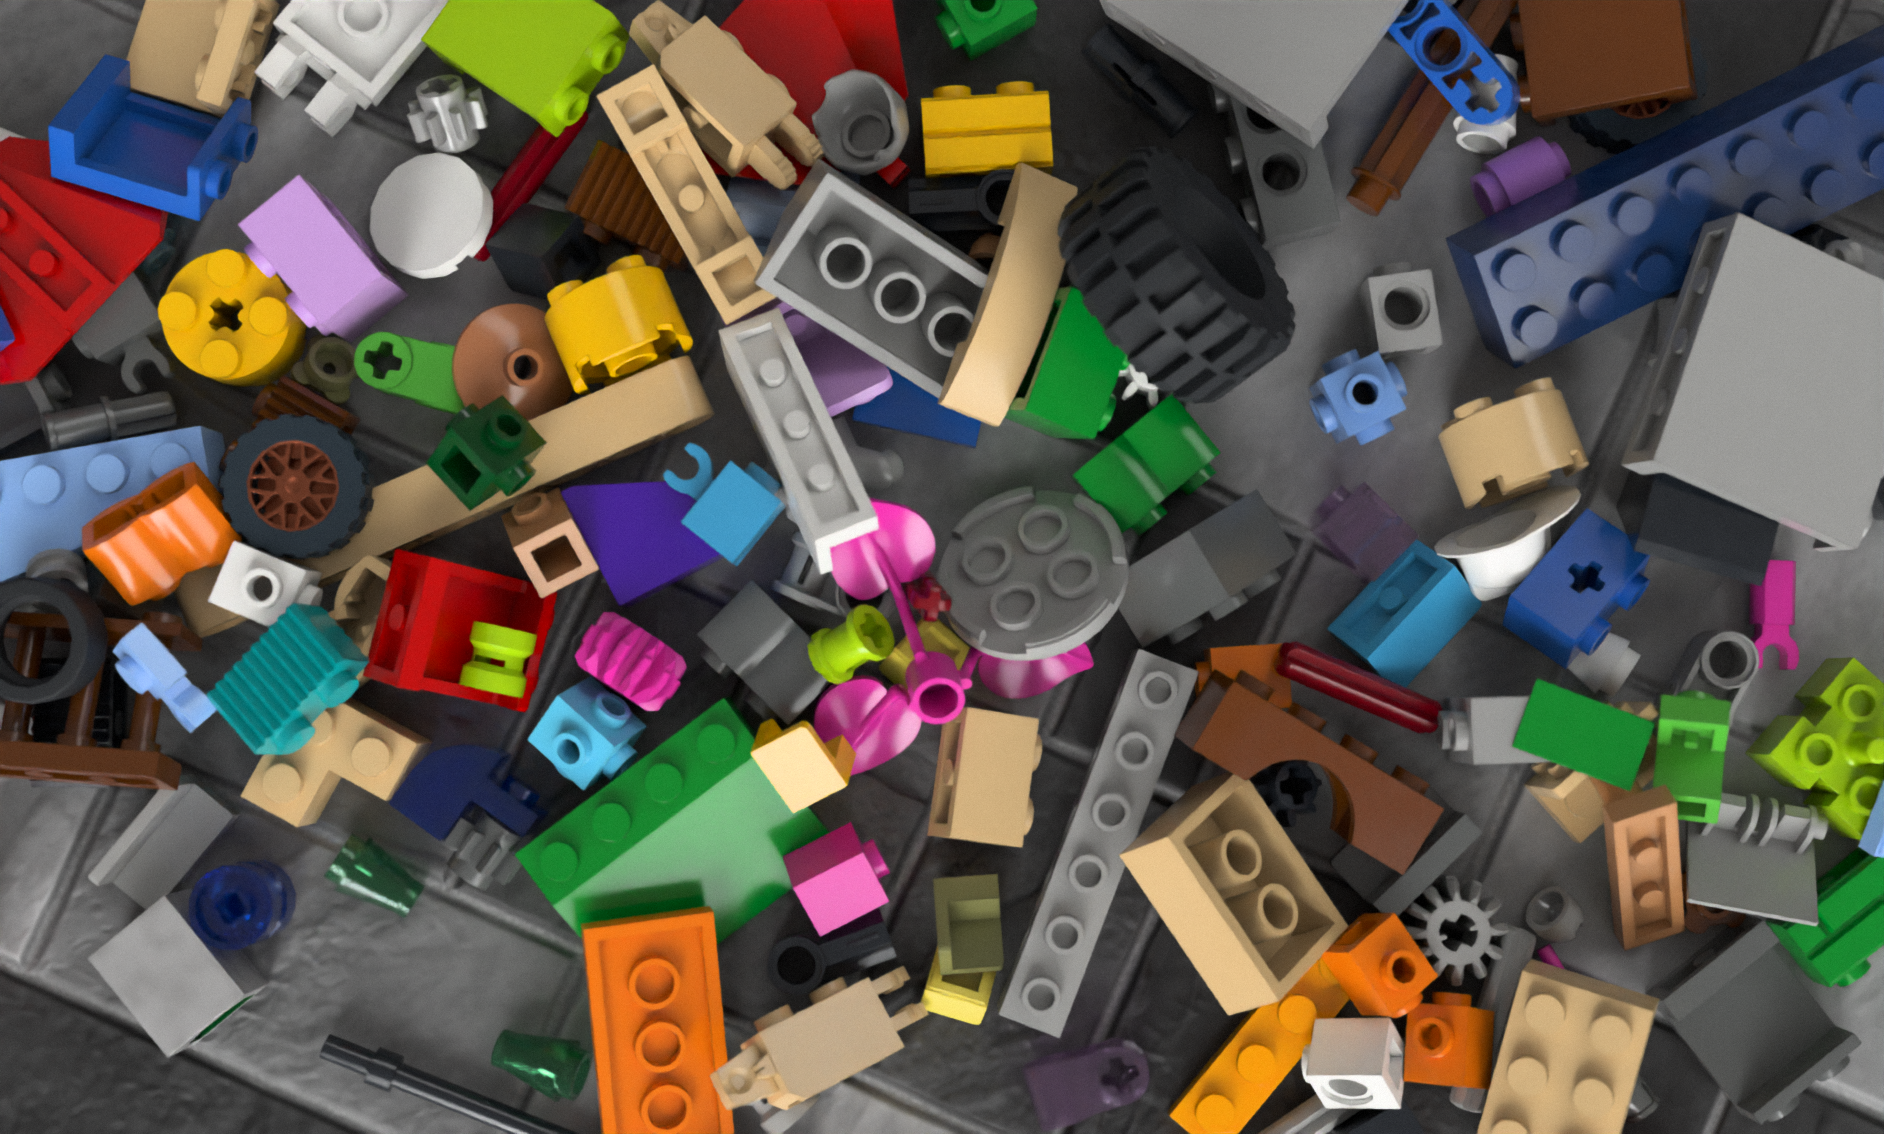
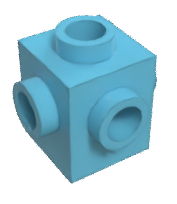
M590 676L557 695L527 740L555 765V768L562 776L573 781L584 791L604 777L613 781L631 766L638 756V752L632 747L647 726L630 711L629 706L623 699L607 691L598 681Z

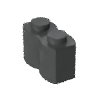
M753 580L697 634L707 644L699 652L702 658L725 680L735 672L752 689L744 699L766 721L771 718L776 720L780 717L786 724L790 725L831 684L822 674L816 671L809 658L807 647L811 638Z

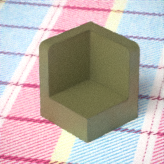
M998 874L933 879L940 975L1002 970L1004 967Z

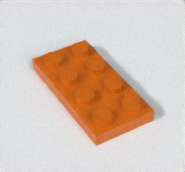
M698 907L581 924L601 1133L734 1134L732 1109L726 1110L710 1078V1074L728 1062L714 912L711 907Z

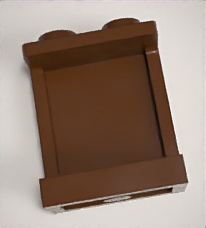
M1518 0L1519 12L1510 15L1513 44L1517 52L1524 50L1527 74L1518 76L1521 107L1524 113L1532 112V117L1542 127L1556 125V118L1663 97H1667L1672 104L1698 99L1686 0Z

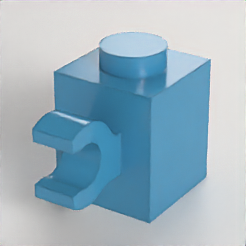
M688 443L684 449L697 459L699 463L697 475L690 480H682L668 469L663 474L665 481L670 487L680 493L691 496L697 501L681 523L728 561L738 566L786 507L781 500L774 496L782 485L752 461L743 471L730 460L714 480V465L709 454L700 446Z

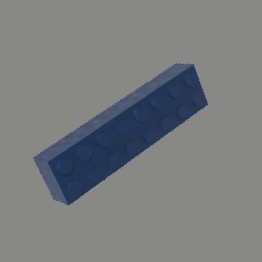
M1884 25L1445 238L1485 349L1516 369L1682 288L1704 223L1740 213L1783 234L1790 235L1884 189Z

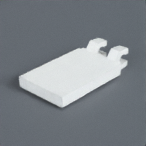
M291 0L273 22L277 31L281 33L276 38L277 44L254 72L262 79V84L282 100L304 78L308 66L327 80L304 111L311 117L310 120L314 125L333 138L353 116L357 104L364 110L371 103L377 107L427 47L421 38L449 0Z

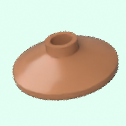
M502 304L479 313L465 326L456 342L452 357L454 385L465 407L474 403L481 409L503 395L529 421L567 403L573 386L545 324L544 317L546 312L525 304ZM521 355L527 357L531 363V372L523 380L516 376L513 368L515 360Z

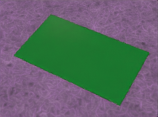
M1537 678L1512 747L1631 791L1655 723Z

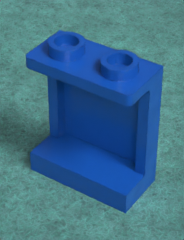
M105 54L48 125L51 177L201 221L214 200H222L226 196L231 185L233 173L241 162L248 163L255 152L258 141V128L251 125V100L237 97L222 119L139 95L131 92L130 61Z

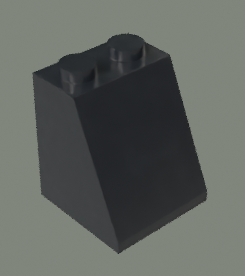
M1630 469L1616 509L1633 551L1758 586L1762 585L1779 522L1665 472L1642 475Z

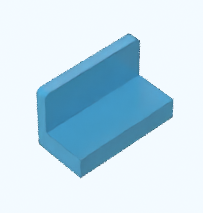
M1412 537L1332 622L1327 630L1338 643L1369 665L1376 675L1407 687L1481 608L1482 602L1472 594L1469 584L1454 564L1437 555L1435 551Z

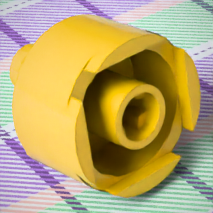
M230 249L217 250L189 262L173 278L158 306V317L162 323L164 336L175 356L191 370L231 386L254 387L267 385L280 379L292 369L294 363L299 361L307 340L305 339L306 324L297 316L285 300V297L292 290L281 276L276 273L271 278H268L247 254ZM236 310H240L237 316L242 325L238 330L234 331L230 329L232 325L230 317Z
M641 255L627 256L615 261L607 268L606 275L585 284L580 280L569 281L555 287L547 294L551 307L546 312L544 321L573 389L578 394H591L587 384L603 382L606 388L671 360L669 353L680 344L685 354L693 345V339L663 271L657 267L646 266Z

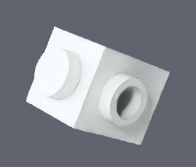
M233 541L208 602L269 627L277 622L278 616L285 613L286 608L293 603L313 606L320 605L323 590L318 588L317 585L322 573L290 559L270 555L264 550L256 549L249 543Z

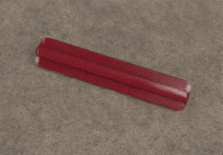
M586 110L576 123L566 126L559 137H555L546 131L541 124L538 125L490 192L493 199L492 225L483 247L475 254L474 259L481 262L488 260L491 254L485 244L517 208L524 203H529L588 121Z
M1298 641L1284 642L1280 645L1277 653L1278 656L1274 662V669L1278 675L1419 734L1425 732L1433 733L1439 727V721L1437 720L1438 711H1443L1438 701Z

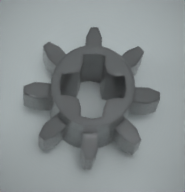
M484 810L476 822L465 815L464 818H459L443 841L444 844L455 850L446 864L463 880L481 890H487L494 879L500 884L505 885L510 883L522 866L514 854L517 853L515 849L524 837L516 828L490 811Z

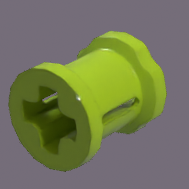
M863 604L853 608L848 613L846 621L834 629L824 628L813 633L807 648L809 658L816 671L822 674L828 682L838 685L850 680L854 670L869 660L880 661L890 656L894 650L895 640L893 631L882 613L873 606Z

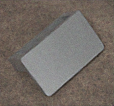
M193 774L181 775L178 791L159 789L87 878L97 886L113 882L147 910L164 895L178 891L239 817L240 813Z

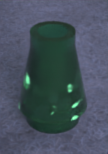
M353 833L324 875L326 879L337 885L334 891L390 910L402 918H405L425 887V885L415 880L370 836L365 841Z
M504 1029L499 1035L491 1056L492 1066L507 1071L554 1102H558L561 1098L575 1101L585 1086L592 1064V1052L580 1048L579 1040L522 1034L508 1029Z

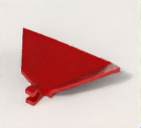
M744 0L719 26L720 30L731 33L740 42L744 53L766 74L774 75L785 85L790 97L797 103L793 114L809 129L811 134H814L816 139H818V136L815 133L812 114L821 107L826 96L824 84L833 76L852 69L875 73L885 79L904 101L909 97L893 0ZM775 142L774 145L782 152L784 157H787L792 162V166L796 169L797 180L792 185L800 186L812 167L801 165L794 156H791L781 145ZM700 147L715 175L730 176ZM825 157L821 159L823 162H825L832 168L836 169L840 173L842 172L839 169L835 168ZM897 157L890 165L876 172L895 190L912 171ZM750 164L734 176L769 182Z
M11 136L0 142V305L16 340L0 352V385L32 381L163 240L168 217L167 211L51 177L49 141Z

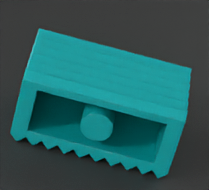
M293 603L286 608L285 613L278 616L277 622L270 625L266 633L260 635L259 641L251 645V650L242 655V660L236 662L233 669L225 673L224 679L217 682L216 687L207 692V697L255 754L288 755L302 748L313 737L315 727L312 723L327 707H336L353 695L359 686V680L356 676L369 663V658L361 653V649L353 644V640L345 635L344 630L337 625L336 620L328 615V611L320 606Z

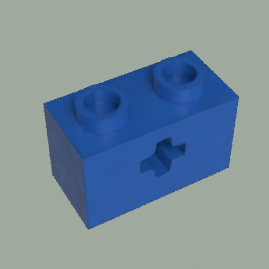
M1586 508L1510 595L1502 625L1567 669L1581 651L1591 656L1599 648L1612 628V624L1608 622V619L1619 607L1628 612L1642 597L1650 583V579L1644 576L1650 555L1633 551L1626 533Z

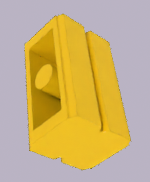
M1015 81L997 85L996 94L971 95V88L968 86L950 85L934 89L933 98H921L926 178L988 175L992 171L1000 169L1015 170L1016 165L1021 162L1049 175L1052 174L1053 150L1048 91H1034L1033 83Z

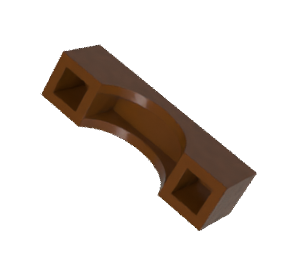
M1214 669L1174 736L1191 749L1245 781L1263 768L1277 762L1306 760L1317 763L1325 773L1332 791L1333 810L1330 829L1350 844L1404 875L1444 810L1443 807L1424 796L1430 784L1399 765L1395 766L1390 775L1373 765L1379 753L1346 733L1339 744L1323 735L1321 731L1327 721L1293 701L1287 712L1272 704L1268 700L1274 689L1245 671L1240 670L1233 680Z

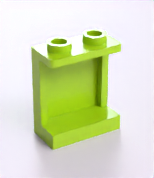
M449 0L421 40L445 64L462 75L464 72L533 117L546 131L555 137H559L566 126L573 125L581 118L587 108L589 95L603 75L612 72L619 65L624 56L626 43L630 35L612 12L593 0Z

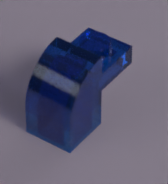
M478 743L449 746L431 753L415 766L388 803L439 841H443L460 817L469 816L477 804L522 837L533 834L548 814L546 810L536 804L541 795L533 787L512 774H509L505 781L498 776L512 755L498 747Z

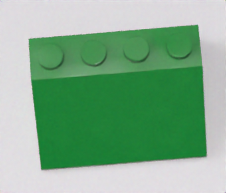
M726 697L722 698L514 855L551 905L581 939V924L710 906L714 912L716 943L719 944L793 888L783 856L830 833V831L811 805L795 813L791 811L750 754L757 735L756 731L732 699Z

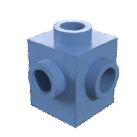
M1354 349L1321 366L1326 376L1309 387L1314 397L1309 400V404L1321 430L1325 434L1331 432L1336 444L1356 436L1360 446L1395 430L1390 418L1406 410L1401 398L1407 396V388L1398 368L1392 361L1384 364L1378 351L1361 359L1357 350ZM1356 383H1363L1372 402L1370 405H1361L1355 401L1353 387Z

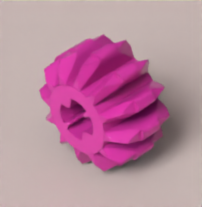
M603 612L595 624L589 626L581 638L582 643L574 655L581 669L645 711H659L667 699L670 700L680 686V679L687 668L683 657L676 653L674 649L615 612Z

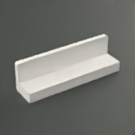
M778 307L718 331L730 378L777 481L782 485V492L820 574H824L833 570L829 548L879 529L878 518Z

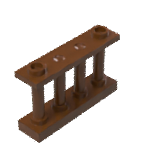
M13 611L6 623L4 638L17 639L13 666L18 673L28 678L38 679L45 641L70 643L72 641L68 621L64 615ZM144 612L142 620L104 618L108 633L107 648L108 645L116 646L124 636L140 623H143L170 654L171 650L201 652L203 639L183 625V619L179 616L163 612ZM105 660L93 681L71 696L64 734L57 735L55 744L33 742L34 736L28 734L33 704L7 700L5 702L0 729V777L178 791L182 765L161 753L162 746L155 743L162 699L156 700L148 690L143 694L136 692L128 739L121 740L120 748L97 747L98 741L92 738Z

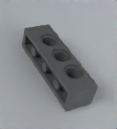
M1207 81L1212 109L1215 114L1224 113L1230 135L1229 137L1222 138L1226 166L1230 175H1240L1245 195L1244 198H1240L1237 201L1238 213L1246 223L1249 222L1257 233V239L1262 247L1267 249L1332 233L1341 222L1321 140L1313 149L1279 126L1270 129L1256 127L1248 119L1246 112L1248 106ZM1270 163L1284 165L1293 176V187L1282 191L1269 187L1263 179L1262 167Z

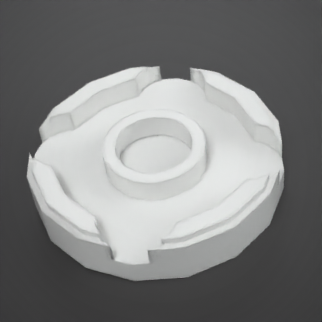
M440 152L418 155L396 167L380 185L370 210V234L376 250L402 273L421 279L444 277L458 270L459 268L455 265L462 262L467 255L473 258L483 247L492 225L493 199L481 176L462 159Z

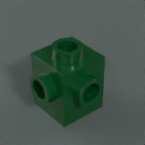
M502 395L481 409L472 403L457 413L446 425L445 430L447 434L426 464L471 511L500 491L509 497L527 484L536 473L531 463L547 442Z

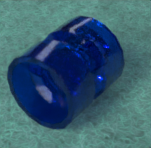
M248 859L224 865L207 872L195 884L190 895L189 918L194 931L205 943L220 950H239L278 935L289 924L295 911L296 892L290 877L280 866L266 860Z

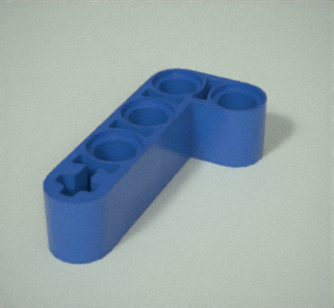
M1418 0L1417 6L1412 12L1405 16L1397 17L1388 29L1390 34L1455 110L1467 121L1485 126L1499 125L1510 119L1518 109L1520 88L1515 78L1448 0ZM1453 29L1461 39L1460 53L1453 62L1440 66L1434 62L1430 55L1431 41L1440 31ZM1479 56L1482 60V64L1471 68V66L1474 64L1477 57ZM1470 69L1483 83L1494 85L1499 82L1501 88L1497 91L1495 97L1500 105L1495 111L1486 107L1476 109L1473 104L1480 97L1476 88L1469 80L1459 78L1454 86L1451 83V79Z

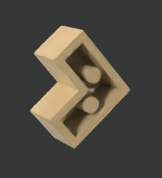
M349 697L345 702L336 707H327L312 723L315 727L313 737L299 750L288 755L263 754L240 796L296 827L317 823L341 777L385 801L402 798L429 750L432 741Z

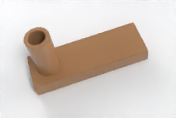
M1589 776L1590 781L1604 802L1602 807L1614 934L1622 948L1626 951L1684 932L1676 800L1666 785L1643 791L1635 779L1631 791H1627Z

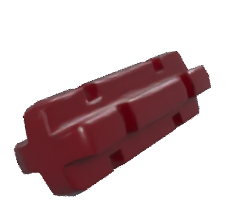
M929 569L925 574H920V578L914 581L901 582L907 599L916 608L918 613L921 614L920 616L924 621L937 622L939 611L951 610L952 598L946 593L940 583L936 581L935 576Z

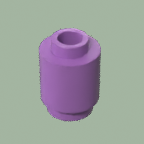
M1535 136L1481 165V172L1470 177V185L1480 209L1488 218L1566 180L1565 178L1571 175V167L1564 151L1556 142L1548 144L1540 136Z

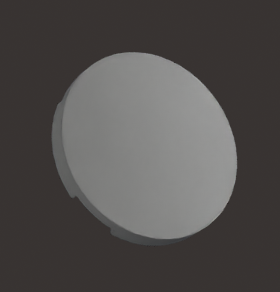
M1034 485L997 494L968 512L952 529L953 538L943 554L939 571L936 573V581L940 583L946 593L952 598L951 610L944 611L950 625L964 641L977 650L994 657L1007 660L1030 661L1053 657L1074 649L1093 637L1109 622L1121 604L1126 592L1129 579V558L1119 526L1101 504L1096 503L1090 496L1081 492L1074 495L1052 490L1036 491Z

